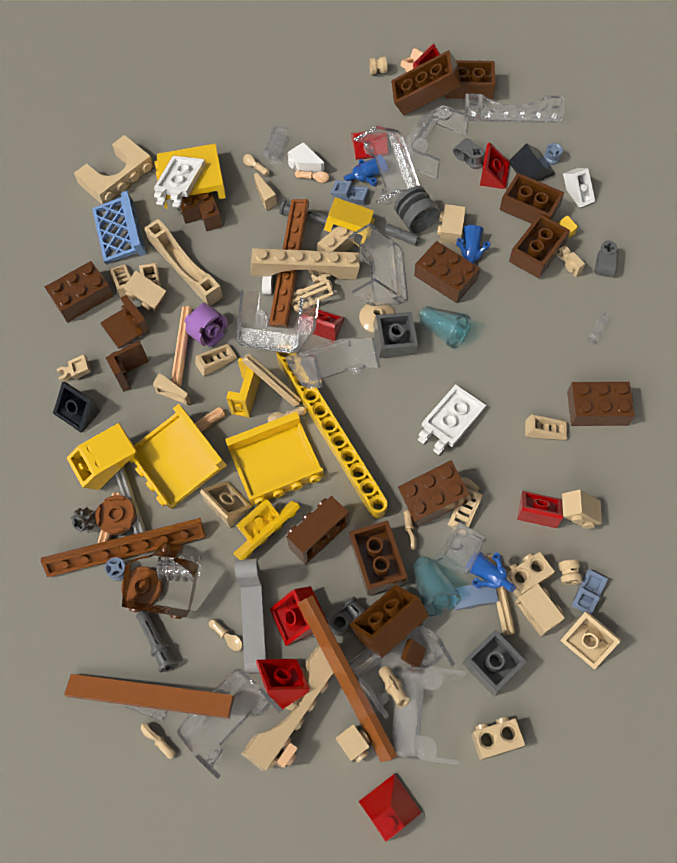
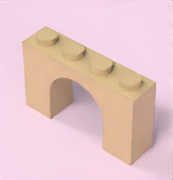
M125 135L112 144L116 156L126 163L125 168L121 172L111 176H104L97 173L87 163L74 172L78 184L101 204L113 200L114 197L154 167L151 156Z

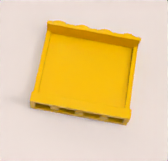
M216 144L157 154V161H155L157 180H159L173 156L204 159L206 165L189 196L218 191L219 199L226 198ZM166 195L165 209H168L167 200L170 199L171 195Z
M180 404L173 408L176 412L173 416L134 445L137 453L129 460L137 465L135 469L142 478L145 476L148 480L146 482L148 488L158 494L156 497L158 502L163 507L166 505L170 509L178 505L227 466Z
M297 411L225 439L251 506H258L265 499L280 498L288 491H297L303 485L317 483L324 477L323 468L320 467L300 423Z

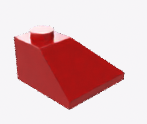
M395 774L358 801L385 842L421 814V811Z

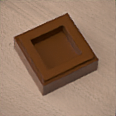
M407 639L400 659L413 668L420 669L426 648L413 639Z

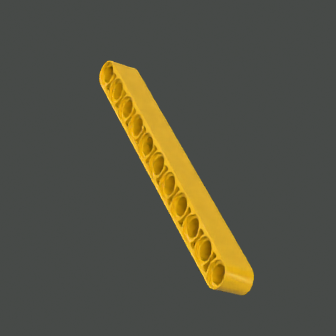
M287 344L280 345L276 349L279 366L296 394L301 398V402L370 515L377 519L383 518L387 513L386 498L293 349ZM306 383V385L300 386L299 384ZM310 397L316 398L314 400H308V398ZM318 412L325 413L323 415H317ZM327 427L334 428L333 430H326ZM336 442H343V443H344V444L341 445V446L335 445ZM346 457L353 458L352 461H345L344 459ZM360 472L363 476L355 477L354 474ZM366 488H370L373 490V492L368 494L365 493L363 490ZM376 504H380L383 506V508L381 510H376L373 508V506Z

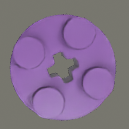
M206 303L200 304L184 320L187 334L202 346L208 345L211 347L217 344L224 336V328L227 329L228 327L227 318Z

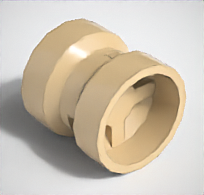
M385 56L377 60L375 58L369 59L371 75H375L377 72L387 73Z
M565 560L558 564L559 570L562 572V585H576L583 582L582 575L579 573V560Z

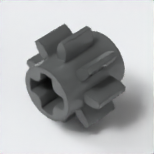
M85 507L83 510L78 508L74 511L75 515L71 519L72 525L76 530L82 533L84 530L89 532L94 528L96 523L94 511L88 509V507Z

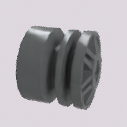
M421 186L408 188L394 203L395 212L412 233H420L431 227L440 214L439 207L430 199L429 194Z

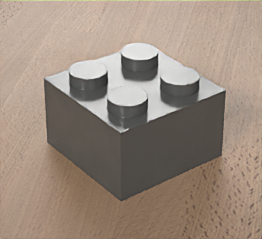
M412 312L375 316L373 330L378 358L414 355L418 342Z
M494 630L464 659L462 664L493 696L527 661Z

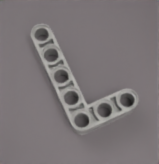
M257 558L235 560L236 579L241 588L245 673H259L256 660L267 659L262 571Z

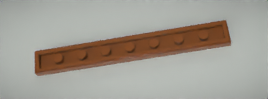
M291 199L283 250H301L309 208L308 199ZM298 270L278 273L269 320L271 327H288Z
M201 518L41 557V564L46 576L51 577L107 563L111 558L118 557L123 559L154 551L163 542L182 544L206 538V533Z
M313 596L304 599L298 603V606L380 762L394 759L397 757V753Z
M76 674L70 675L64 693L66 697L224 719H230L235 698L230 694Z

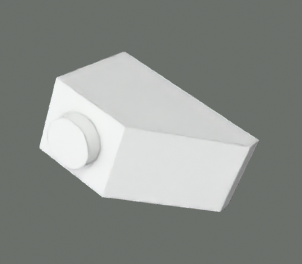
M301 143L288 152L290 168L296 171H312L313 173L325 172L324 162L305 143Z
M575 168L563 173L566 190L578 207L595 202L588 168Z

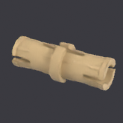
M390 666L382 667L379 670V676L386 685L385 690L388 694H391L398 708L407 706L410 699L402 688V682L396 678Z

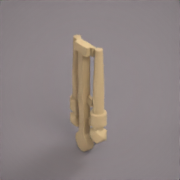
M329 279L294 292L291 305L294 311L298 312L302 308H308L312 304L333 296ZM324 291H329L328 294L322 295L312 300L310 298Z

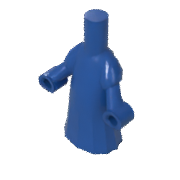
M379 154L366 162L360 159L358 166L353 168L352 173L343 176L344 181L358 179L362 182H368L371 186H376L377 179L372 176L388 172V167L384 158Z
M467 225L463 228L464 240L458 238L456 246L460 247L463 258L474 264L475 261L481 258L482 253L489 249L491 243L485 241L480 249L483 228L476 225Z
M480 551L476 552L466 564V571L485 580L481 581L479 578H475L472 584L479 589L482 586H489L493 589L504 587L510 592L515 591L516 585L507 580V571L502 565L503 558L498 552H495L492 556L497 566Z

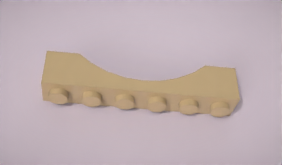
M159 219L144 228L149 242L204 303L212 306L223 298L220 285L210 274L202 271L186 255L170 231Z
M252 248L251 276H271L284 271L306 269L325 272L338 279L356 280L360 268L359 254L356 252Z
M319 644L305 662V679L310 688L309 692L298 700L294 709L278 725L265 732L255 734L241 753V755L262 771H266L267 768L272 769L278 760L276 755L280 749L284 750L291 741L289 736L293 730L297 731L304 722L302 717L306 711L310 712L317 703L315 698L319 692L322 694L329 686L327 681L330 676H335Z

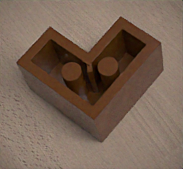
M211 192L182 197L180 211L185 224L202 219L206 232L223 227L220 213Z

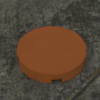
M119 495L106 498L102 504H99L95 514L96 523L101 530L111 535H119L128 531L135 523L137 516L136 508L128 498Z
M137 567L130 571L127 601L153 605L162 594V579L150 567ZM123 579L122 585H121L122 595H123V582H124V579Z

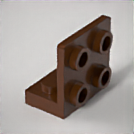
M127 295L120 298L123 304L121 306L122 310L100 323L118 349L150 331L146 320Z
M140 341L131 343L126 348L115 351L105 357L123 392L130 389L127 384L130 379L126 373L149 362Z

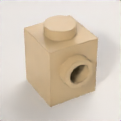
M354 724L336 737V741L351 762L356 760L359 763L368 755L366 751L369 749V745L367 743L370 740L364 731L359 732Z

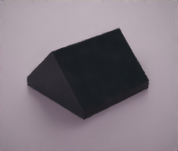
M527 143L509 160L516 174L520 173L536 181L552 176L555 173L540 151Z
M64 381L61 384L53 414L81 433L96 418L100 410L94 400Z

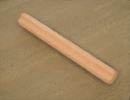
M190 306L182 307L171 381L178 387L182 385L189 336L186 332L184 320L188 314L192 313Z

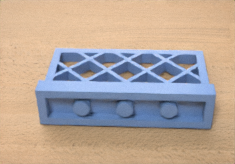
M128 191L122 192L121 198L92 208L105 264L139 253L140 256L147 254L134 200ZM122 204L119 211L114 210L117 205ZM105 210L106 213L104 214V216L100 217L98 215V212ZM111 213L116 214L112 221L108 220ZM120 217L125 218L122 224L117 223ZM105 222L110 224L106 231L101 229ZM114 226L119 228L116 234L110 233ZM123 230L128 231L125 238L120 237ZM107 236L113 237L109 244L104 242ZM117 239L122 241L118 248L113 246ZM127 243L131 244V249L126 251L123 250ZM111 249L116 251L113 256H107Z

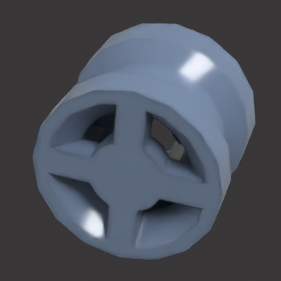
M551 143L546 147L544 158L549 165H556L560 162L563 151L561 145Z
M111 558L105 565V572L112 580L122 581L127 564L121 558Z

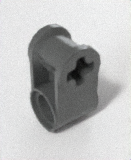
M465 138L453 148L455 157L471 168L479 169L483 166L484 161L482 157L485 151L469 138Z
M613 241L602 243L601 250L597 254L595 274L614 276L617 265V245Z
M355 597L350 598L331 617L330 629L335 636L345 635L351 629L349 624L365 611L356 602L357 599ZM336 621H343L345 626L341 629L334 626Z

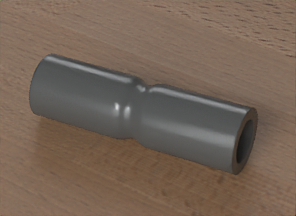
M387 224L384 229L385 234L416 246L419 241V235L403 231L396 226Z

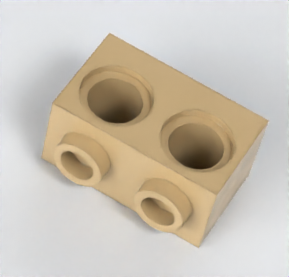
M541 552L535 555L530 553L522 559L523 563L518 566L513 564L506 570L507 580L516 585L513 593L517 598L535 585L542 584L555 573ZM531 565H538L541 571L535 572ZM515 576H522L524 583L517 582Z
M507 716L496 720L497 724L493 726H488V723L475 726L476 731H473L471 735L480 760L525 746L516 718L509 720ZM503 728H508L512 731L513 737L511 740H506L503 737ZM486 734L491 737L492 744L490 747L482 744V735Z

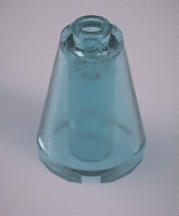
M432 306L423 308L419 313L420 322L452 349L458 347L456 346L458 342L463 343L469 333L471 324L468 323V319L471 320V317L465 313Z
M424 556L418 558L413 565L418 597L429 617L441 615V610L448 608L450 611L461 601L459 591L431 558Z

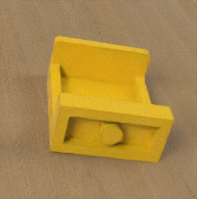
M335 197L324 230L331 232L332 226L335 224L361 233L362 238L360 242L364 243L365 238H369L375 221V218L372 217L374 210Z
M239 358L238 364L241 376L244 379L240 393L228 391L226 398L232 415L250 418L261 378L242 362L243 358Z

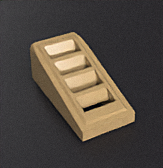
M255 173L256 188L265 209L268 211L277 205L276 194L262 177Z
M157 263L139 265L140 274L143 276L146 273L155 272V274L145 277L148 279L156 278L152 282L161 287Z
M126 264L109 270L120 298L125 296L126 292H124L123 288L131 278Z
M225 344L196 355L195 364L201 374L206 376L237 359V355L229 344Z
M160 373L157 375L153 382L157 394L190 405V398L184 390Z
M531 414L525 421V436L566 440L567 422ZM556 426H559V433H556Z
M467 487L466 489L473 501L466 503V505L473 509L471 510L464 506L454 509L447 525L465 534L483 496ZM458 511L468 514L469 517H466L458 513ZM455 518L465 521L466 524L455 521Z

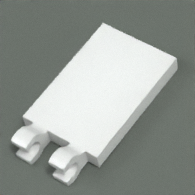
M173 156L154 187V197L158 198L156 205H164L166 195H171L170 199L174 200L172 207L179 208L182 204V197L189 196L206 165L205 160Z
M455 384L422 422L421 426L424 429L419 433L418 441L425 444L430 435L434 434L440 440L434 445L433 451L440 455L447 444L451 447L456 444L485 410L486 405Z

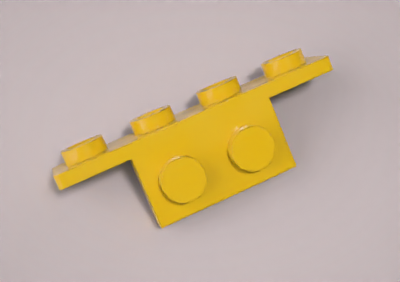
M265 499L236 525L247 541L233 555L239 560L250 557L256 547L264 544L273 532L278 531L287 519L296 515L300 505L290 501L277 512L271 503Z

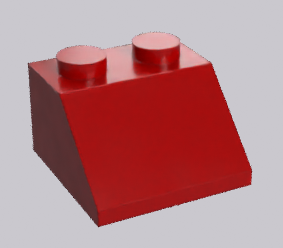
M311 586L293 589L269 608L285 646H289L313 634L298 606L299 602L313 596L325 617Z

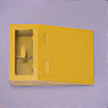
M117 423L80 444L67 457V460L83 488L100 490L137 451L121 424Z

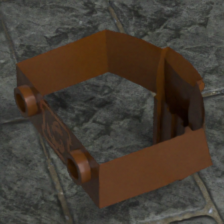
M163 542L153 554L132 559L125 566L122 607L129 608L131 612L149 611L167 614L174 619L186 618L191 611L199 565L192 561L178 558L183 552V545ZM160 556L171 558L173 562L185 568L194 577L188 610L127 601L131 562Z

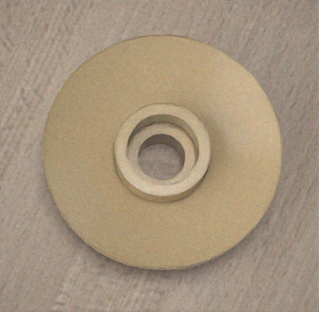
M371 302L365 305L359 315L362 327L374 333L373 322L375 314L394 313L388 304L384 302Z

